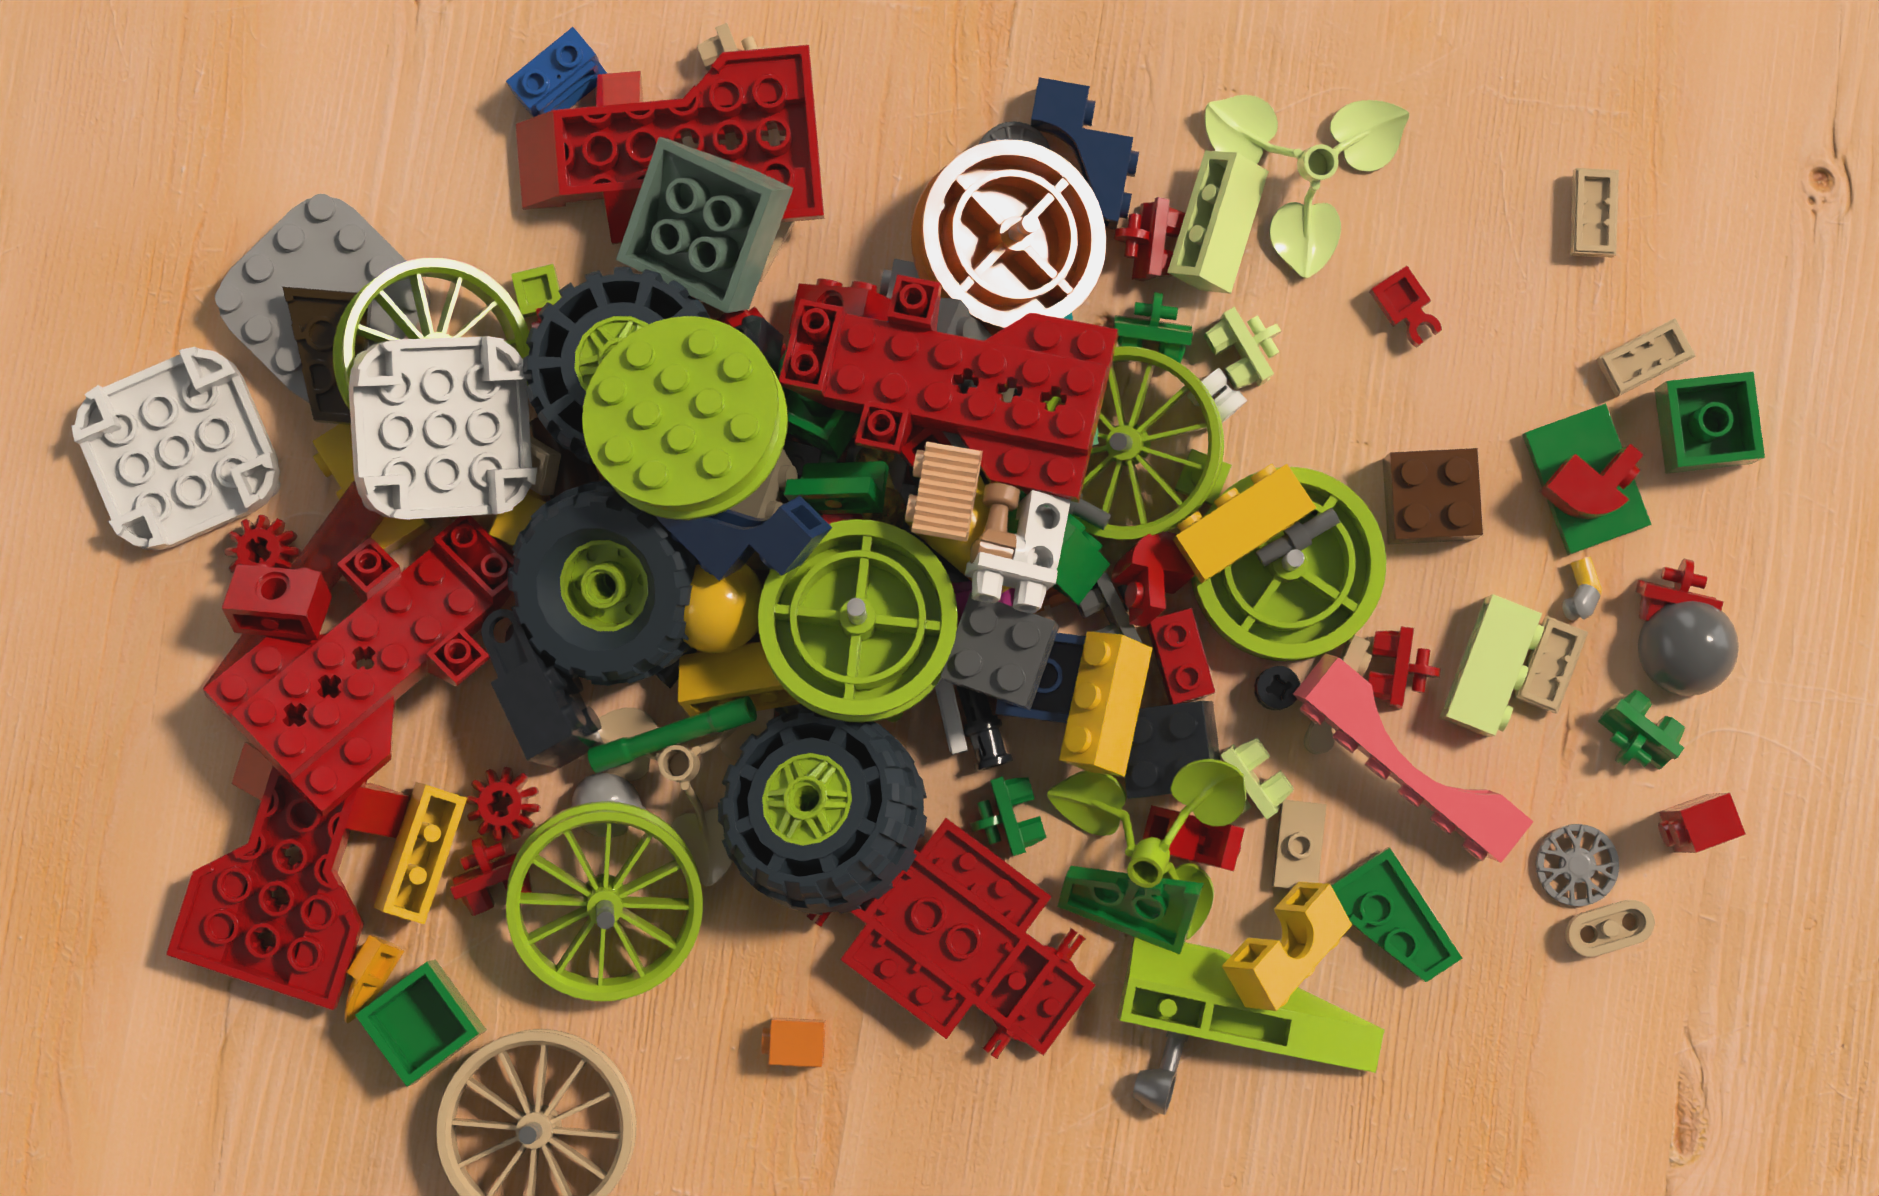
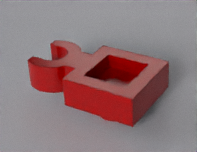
M1407 265L1369 291L1393 327L1404 320L1408 326L1406 331L1407 338L1414 347L1417 348L1423 343L1422 338L1417 333L1419 325H1427L1434 335L1442 331L1439 320L1431 314H1425L1422 310L1424 306L1431 302V299Z

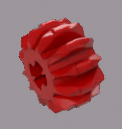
M259 515L256 520V527L250 520L244 519L241 521V527L245 532L243 535L233 531L229 533V538L238 542L237 548L229 547L225 549L226 556L238 558L229 566L231 573H234L237 564L250 566L266 564L273 568L297 569L295 564L288 562L289 557L301 555V549L293 546L288 547V545L296 540L297 534L292 530L283 533L285 529V522L277 518L270 525L267 516ZM259 545L266 547L271 552L267 560L260 558L261 556L256 553Z
M510 767L503 768L500 780L493 769L486 770L485 775L488 786L479 780H474L471 783L473 788L481 794L479 797L466 796V803L478 805L479 809L470 812L467 818L469 821L484 819L477 830L480 835L487 834L494 826L493 837L495 841L503 840L506 828L512 839H518L521 837L518 822L528 829H532L535 825L533 820L525 814L527 811L540 812V805L528 804L527 798L536 796L539 790L537 787L522 790L529 778L525 773L518 775L512 783L513 771ZM503 792V797H511L513 801L512 804L507 806L509 814L503 816V811H495L493 806L499 802L498 794Z

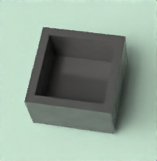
M970 592L956 632L951 654L943 668L941 678L951 684L1030 711L1059 625L1054 620L1018 611L1012 606L1001 602L985 603L973 600L972 593Z

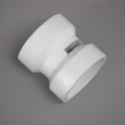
M1220 368L1201 381L1212 398L1218 392L1220 393L1214 401L1222 423L1247 402V399L1240 391L1232 390L1227 384L1228 377ZM1190 391L1187 394L1188 399L1194 406H1200Z

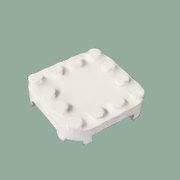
M490 336L397 339L373 344L367 350L357 354L349 381L353 467L358 494L368 510L375 511L383 517L405 520L501 514L512 511L513 507L524 499L531 485H535L537 468H532L529 406L526 392L527 379H532V375L523 374V359L514 347L504 342L502 338Z
M197 347L179 350V355L108 386L101 387L97 385L84 394L86 399L77 411L75 425H71L74 442L80 444L111 518L108 521L118 536L142 549L158 551L172 548L255 512L267 504L270 498L276 495L280 489V469L277 455L246 382L235 364L215 351L199 349Z

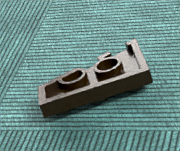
M282 286L291 316L294 339L297 342L303 367L302 373L313 420L320 423L351 425L350 410L341 396L335 378L333 344L340 318L349 302L357 293ZM372 301L366 308L359 325L370 328ZM356 335L355 357L360 352L368 349L367 338Z

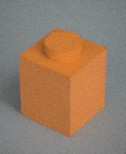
M773 1018L771 1020V1028L763 1027L761 1053L769 1054V1065L822 1067L824 1064L826 1020Z

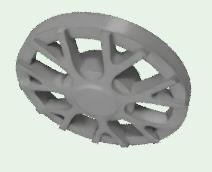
M1570 824L1557 828L1544 839L1536 856V872L1540 884L1552 898L1571 906H1586L1598 902L1611 891L1619 873V858L1615 846L1603 832L1588 825ZM1571 831H1579L1576 838ZM1584 832L1596 836L1589 851L1580 848ZM1567 833L1573 848L1563 852L1555 839ZM1599 841H1602L1604 846L1598 847ZM1551 843L1555 847L1554 851L1548 850ZM1607 849L1611 862L1596 865L1593 855ZM1546 853L1560 856L1559 868L1544 867ZM1611 866L1610 873H1608L1606 868ZM1595 870L1608 877L1607 882L1602 888H1599L1590 880ZM1545 871L1552 872V875L1546 878ZM1562 874L1569 882L1558 893L1549 883ZM1575 882H1585L1587 898L1575 899ZM1593 888L1598 891L1594 895H1592ZM1568 890L1570 898L1563 896Z

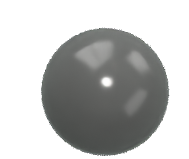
M1695 601L1678 604L1667 603L1649 621H1645L1638 640L1640 662L1648 677L1662 689L1683 696L1707 693L1721 685L1733 671L1739 652L1737 632L1729 617L1722 610L1720 611L1714 606Z

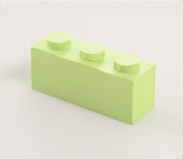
M1205 150L1167 273L1198 290L1231 294L1269 171L1237 152Z
M1494 594L1485 597L1440 714V719L1486 737L1496 736L1498 730H1505L1513 711V707L1508 706L1513 689L1517 691L1521 689L1528 672V667L1523 665L1528 649L1533 651L1536 649L1543 633L1544 626L1538 624L1542 613Z

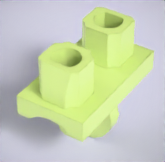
M1235 307L1224 312L1219 320L1220 322L1205 333L1204 339L1215 356L1233 345L1237 349L1242 359L1224 370L1235 390L1255 382L1259 387L1269 381L1270 377L1274 375L1259 346L1263 348L1268 359L1274 357L1280 352L1272 338L1282 331L1278 324L1265 328L1259 316H1255L1247 321L1255 335L1252 337Z
M1258 738L1247 741L1237 748L1233 744L1220 755L1225 762L1237 767L1244 774L1246 792L1266 820L1278 812L1280 808L1278 805L1294 790L1281 770L1263 783L1252 769L1270 757ZM1247 799L1241 814L1252 807Z

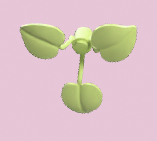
M1238 95L1209 102L1205 108V129L1215 151L1237 152L1256 164L1260 161L1263 150L1294 157L1298 160L1297 168L1299 174L1305 180L1310 181V187L1304 198V205L1297 202L1283 205L1272 217L1269 229L1270 240L1276 253L1302 278L1311 277L1325 266L1333 255L1341 234V221L1335 207L1328 203L1312 205L1313 197L1320 188V181L1330 178L1336 172L1339 163L1338 155L1342 151L1347 164L1359 171H1375L1387 165L1399 148L1405 125L1409 119V112L1397 105L1377 100L1356 101L1342 107L1330 122L1331 135L1339 143L1332 149L1330 146L1319 144L1302 151L1269 143L1277 132L1278 121L1274 109L1269 103L1259 97Z

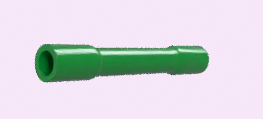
M744 696L712 707L707 712L632 737H622L589 748L588 760L593 771L600 773L673 745L754 722L757 719L756 708L752 699L749 696Z

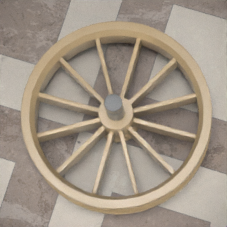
M533 1029L512 1033L487 1044L471 1055L449 1082L442 1097L437 1117L436 1137L440 1161L445 1174L459 1196H494L525 1150L529 1148L531 1149L527 1196H535L539 1149H542L563 1196H573L550 1147L554 1145L603 1180L587 1196H608L621 1180L632 1157L636 1139V1111L632 1094L622 1073L614 1062L595 1045L573 1034L557 1030ZM525 1045H541L536 1105L531 1106L506 1051L508 1049ZM549 1046H554L574 1053L582 1058V1060L550 1106L543 1104ZM498 1054L524 1109L523 1113L472 1078L487 1061ZM588 1062L602 1076L611 1091L559 1115L555 1107ZM467 1084L516 1118L518 1122L456 1118L459 1102ZM610 1096L614 1097L619 1114L620 1132L562 1127V1119ZM455 1126L516 1130V1136L462 1161L457 1147ZM560 1134L619 1139L615 1159L608 1173L560 1140ZM519 1141L522 1146L490 1192L486 1194L473 1181L465 1165Z

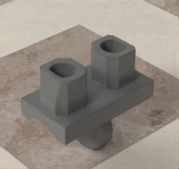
M1107 572L1102 574L1079 605L1076 604L1081 616L1086 618L1103 609L1110 625L1096 632L1122 634L1142 643L1134 625L1129 624V616L1127 614L1129 607L1125 604L1127 585L1123 584L1117 587L1124 600V603H1122Z

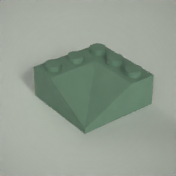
M659 137L616 260L642 273L645 269L658 272L667 284L675 280L687 288L688 295L726 313L747 310L751 305L793 188L756 170Z

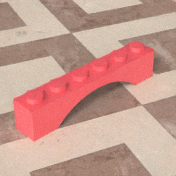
M1325 653L1293 693L1303 703L1299 710L1318 725L1325 721L1336 731L1332 736L1335 741L1351 753H1354L1356 749L1369 758L1365 765L1383 780H1386L1389 776L1401 785L1397 792L1404 799L1416 807H1419L1421 803L1433 812L1429 819L1446 833L1451 835L1455 830L1465 839L1462 847L1478 860L1483 862L1488 857L1502 863L1532 825L1533 821L1499 793L1487 789H1461L1445 786L1416 769L1398 751L1385 731L1375 705L1372 685L1341 658Z

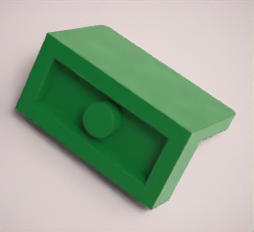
M884 461L807 463L803 466L801 479H787L784 496L788 501L801 496L818 514L883 513L889 467Z

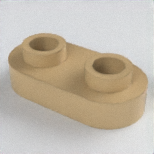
M1623 900L1575 915L1567 924L1565 931L1566 941L1569 947L1577 954L1595 957L1644 942L1654 930L1655 919L1651 909L1643 902ZM1628 913L1632 914L1636 921L1635 926L1630 930L1625 929L1622 924L1623 917ZM1585 926H1590L1594 931V937L1590 942L1586 943L1581 939L1580 932Z

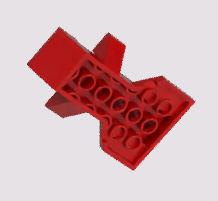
M809 45L722 52L711 65L712 68L696 86L694 85L683 99L643 102L641 71L598 74L596 106L551 110L516 124L522 209L566 206V202L604 199L612 245L622 244L658 138L663 137L683 144L682 138L689 136L692 137L695 144H699L698 148L694 149L756 170L792 187L793 190L781 223L825 219ZM778 129L780 136H786L785 140H779L780 145L770 146L769 141H762L763 137H769V130ZM728 133H735L737 140H742L741 144H736L737 148L734 150H727L726 145H720V140H726L725 135Z
M897 274L887 313L889 322L847 314L844 308L840 306L800 299L779 381L781 386L828 408L862 414L855 445L900 454L914 425L956 433L960 436L967 449L983 451L980 467L990 483L1008 484L1023 492L1030 493L1034 490L1079 503L1116 348L1118 329L1030 312L984 341L937 332L941 283ZM965 380H973L977 388L969 387L967 394H962L958 384L964 383ZM1009 388H1015L1017 393L1021 394V396H1013L1011 402H1004L1003 394L1001 393L1007 392ZM1052 397L1061 398V403H1065V405H1057L1055 411H1048L1047 403L1044 402L1050 401Z
M460 516L433 538L434 546L402 572L400 565L370 536L337 563L338 569L363 603L359 608L330 632L320 634L318 640L267 636L203 689L205 696L322 817H325L392 759L393 718L395 714V701L428 673L457 687L490 659L489 654L472 636L482 628L488 615L493 611L501 609L513 592L509 591L508 568L513 566L514 558L471 516ZM362 659H371L373 667L366 670L362 666L358 670L357 662ZM328 687H337L339 695L332 698L328 694L323 698V690ZM295 715H302L304 717L305 723L298 727L293 723L289 727V718Z
M328 687L324 689L323 698L328 694L335 698L339 695L338 688ZM295 715L288 719L289 727L293 723L298 727L305 723L302 715ZM244 742L231 784L261 800L247 844L192 872L166 955L334 1010L338 1006L348 975L347 971L351 966L364 925L338 874L351 830L397 838L411 796L377 784L367 783L366 781L325 817H322L252 743ZM297 845L300 848L299 852L303 854V860L292 865L289 863L291 856H286L285 852L286 849ZM283 887L287 890L286 894L289 895V902L282 904L280 907L276 905L278 898L272 897V891ZM270 929L273 932L272 936L276 937V943L266 948L263 946L265 940L259 938V933Z

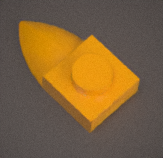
M369 935L365 943L357 949L354 961L347 971L353 977L346 998L344 1022L350 1023L356 1018L355 1014L375 999L403 955L404 950L392 942Z

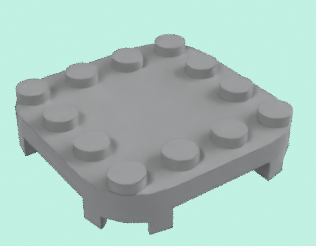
M317 194L292 208L229 270L215 294V302L219 307L220 316L229 330L290 391L309 403L302 373L303 367L297 342L294 339L291 316L282 286L358 293L366 284L383 272L407 261L353 207L341 199L332 198L326 194ZM410 279L401 280L384 288L383 291L421 333ZM422 279V281H423V286H424V290H425V295H426V299H427V303H428V308H429V307H430V298H429V293H428V289H429V288H428V286L426 285V283L424 282V280ZM373 299L370 329L401 340L409 339L376 300ZM368 339V348L378 342Z

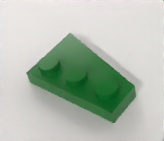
M1390 847L1385 848L1330 884L1352 925L1423 982H1428L1463 959Z
M1070 866L1065 876L1057 907L1180 954L1185 944L1204 883L1162 878L1158 885L1144 888L1133 883L1128 873Z

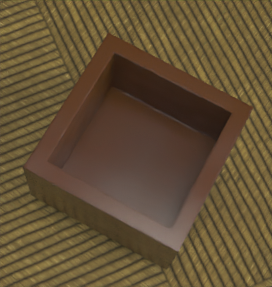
M1478 448L1390 452L1383 458L1388 544L1475 540L1483 535Z

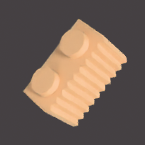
M926 442L925 451L917 449L913 476L920 478L918 496L909 495L905 521L913 522L911 532L968 541L983 451Z

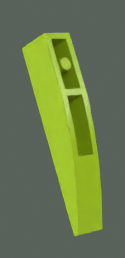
M1133 937L1117 1015L1120 1021L1376 1073L1384 1029L1298 987L1290 995L1288 1002L1277 1011L1247 1008L1242 1003L1222 967L1231 954L1220 949L1185 942L1181 953L1177 954Z

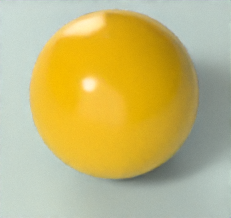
M746 563L739 571L720 581L697 564L691 582L693 586L690 604L685 605L684 610L685 634L689 640L683 639V641L690 647L707 653H725L735 650L747 643L759 629L758 609L763 586L756 573Z

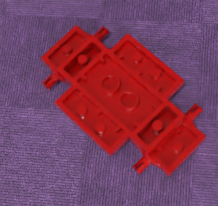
M945 818L920 853L914 849L913 853L917 855L907 872L902 870L892 881L893 888L879 899L873 897L860 905V909L850 911L865 922L866 925L840 960L945 1039L950 1036L966 1012L974 1004L989 1015L998 1027L985 1046L982 1047V1049L989 1053L997 1041L1000 1040L991 1056L998 1059L1012 1038L1026 1042L1044 1056L1096 985L1081 974L1070 960L1086 938L1079 934L1071 946L1068 947L1078 933L1070 928V931L1055 949L1054 947L1042 945L1026 933L1052 896L949 819ZM832 912L820 915L815 924L822 927ZM807 914L811 921L817 916V914Z

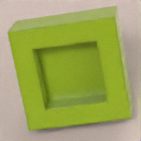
M554 264L511 274L519 310L524 318L537 315V308L544 307L547 302L554 305L561 298L558 292L560 285Z
M1191 449L1187 460L1205 466L1207 454ZM1222 462L1217 482L1204 503L1212 506L1214 501L1219 498L1232 466L1231 464ZM1185 464L1174 490L1190 496L1198 484L1203 470Z

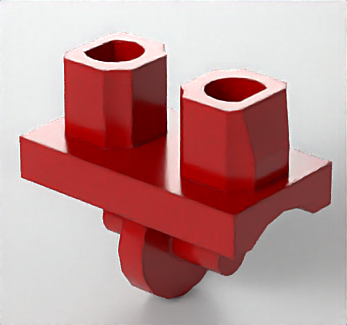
M1157 197L1154 202L1141 203L1140 214H1129L1128 228L1115 229L1114 239L1126 243L1124 257L1134 259L1132 280L1144 282L1156 277L1173 276L1167 272L1174 251L1164 249L1165 237L1177 238L1179 236L1186 213L1169 207L1170 199Z
M1686 558L1681 561L1678 569L1664 567L1662 570L1661 579L1674 582V588L1638 579L1635 591L1642 595L1639 618L1645 621H1649L1660 608L1669 602L1675 604L1687 601L1702 602L1714 606L1721 611L1724 601L1717 600L1715 597L1689 592L1690 586L1704 589L1707 584V576L1695 574L1694 561Z
M1401 626L1400 632L1392 630L1375 632L1372 655L1394 658L1396 660L1393 675L1370 671L1368 682L1372 685L1374 698L1389 701V707L1402 709L1408 674L1414 675L1412 691L1425 693L1427 677L1440 678L1441 669L1428 666L1431 652L1429 649L1418 648L1416 663H1409L1414 628Z
M481 837L472 840L474 853L460 858L464 870L478 865L480 867L453 877L454 885L450 886L454 899L462 898L463 903L472 916L486 912L494 907L495 902L488 888L489 886L503 882L507 891L511 867L518 853L515 852L492 861L506 854L504 846L500 842L487 848ZM529 869L521 892L531 893L533 888Z

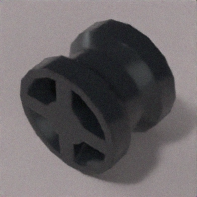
M1273 666L1263 671L1256 678L1254 695L1257 702L1264 708L1282 710L1293 705L1297 700L1293 693L1300 686V681L1291 669L1284 666Z

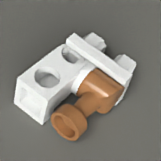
M1002 483L986 484L982 501L990 510L984 533L972 543L970 561L967 563L965 576L973 578L972 599L985 603H996L1000 600L1003 585L1015 588L1014 609L1033 614L1041 609L1046 591L1056 584L1058 572L1056 569L1059 563L1070 500L1032 490L1019 501L1020 490L1016 487ZM1017 508L1016 520H1019L1017 534L1007 532L1008 511H1013Z

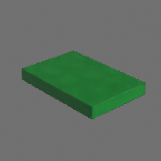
M1606 403L1522 434L1542 487L1563 462L1574 454H1577L1600 474L1620 449L1623 448ZM1635 479L1625 489L1619 486L1616 487L1629 500L1615 511L1598 518L1581 519L1570 516L1558 509L1547 499L1567 555L1652 525Z

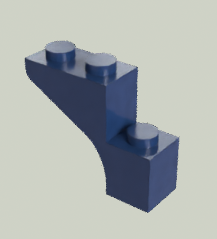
M1039 77L1031 126L1038 131L1056 136L1072 149L1077 158L1082 176L1091 187L1099 203L1105 228L1115 230L1119 218H1128L1132 193L1124 192L1126 176L1135 177L1139 151L1131 150L1133 137L1082 128L1083 125L1091 127L1096 101L1088 100L1090 86Z
M801 496L780 506L767 519L751 517L729 509L713 516L692 520L656 517L671 532L669 536L676 542L683 544L698 559L701 568L707 573L714 575L719 581L739 571L755 551L759 553L761 561L767 567L776 570L782 576L802 565L832 529Z

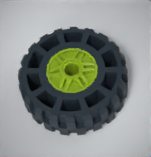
M615 267L614 274L602 276L600 270L586 274V282L575 288L570 282L558 291L561 298L554 305L548 302L544 305L538 314L542 320L538 328H531L528 334L526 344L530 350L529 355L523 358V374L532 375V379H527L528 386L526 387L529 401L538 415L537 417L554 440L562 448L568 449L579 460L592 465L594 462L588 452L584 439L582 424L583 404L591 378L604 357L622 339L653 322L681 316H696L710 319L701 302L688 295L687 288L675 280L667 284L658 272L645 269L642 274H635L630 267Z

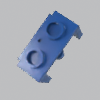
M572 27L506 80L516 98L531 116L535 117L551 110L571 108L597 87L598 74H607V72L600 64L596 53L576 29Z

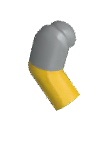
M1591 556L1570 563L1578 587L1574 597L1565 599L1562 604L1563 612L1569 620L1575 621L1580 617L1585 620L1591 616L1601 597L1602 587Z

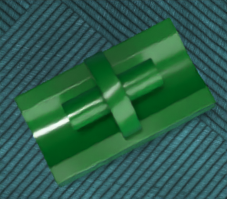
M1154 292L1152 304L1135 302L1134 315L1150 317L1149 319L1115 315L1113 328L1118 329L1117 341L1119 347L1142 348L1143 339L1159 341L1158 352L1181 363L1186 345L1191 346L1192 325L1160 321V318L1176 320L1178 308L1162 306L1163 293Z
M1634 690L1624 699H1620L1604 711L1598 722L1613 733L1610 741L1621 749L1615 759L1621 766L1626 765L1633 758L1643 767L1647 766L1650 762L1660 770L1671 759L1675 760L1683 751L1684 747L1679 742L1685 727L1673 717L1665 716L1656 725L1647 719L1645 714L1652 704L1650 699L1639 690Z
M1003 777L990 780L1000 814L994 816L989 800L976 803L981 820L969 823L973 832L984 828L990 845L1001 841L997 824L1003 823L1012 856L1026 853L1025 848L1047 838L1040 816L1018 823L1016 821L1012 806L1035 799L1029 778H1012L1004 781Z

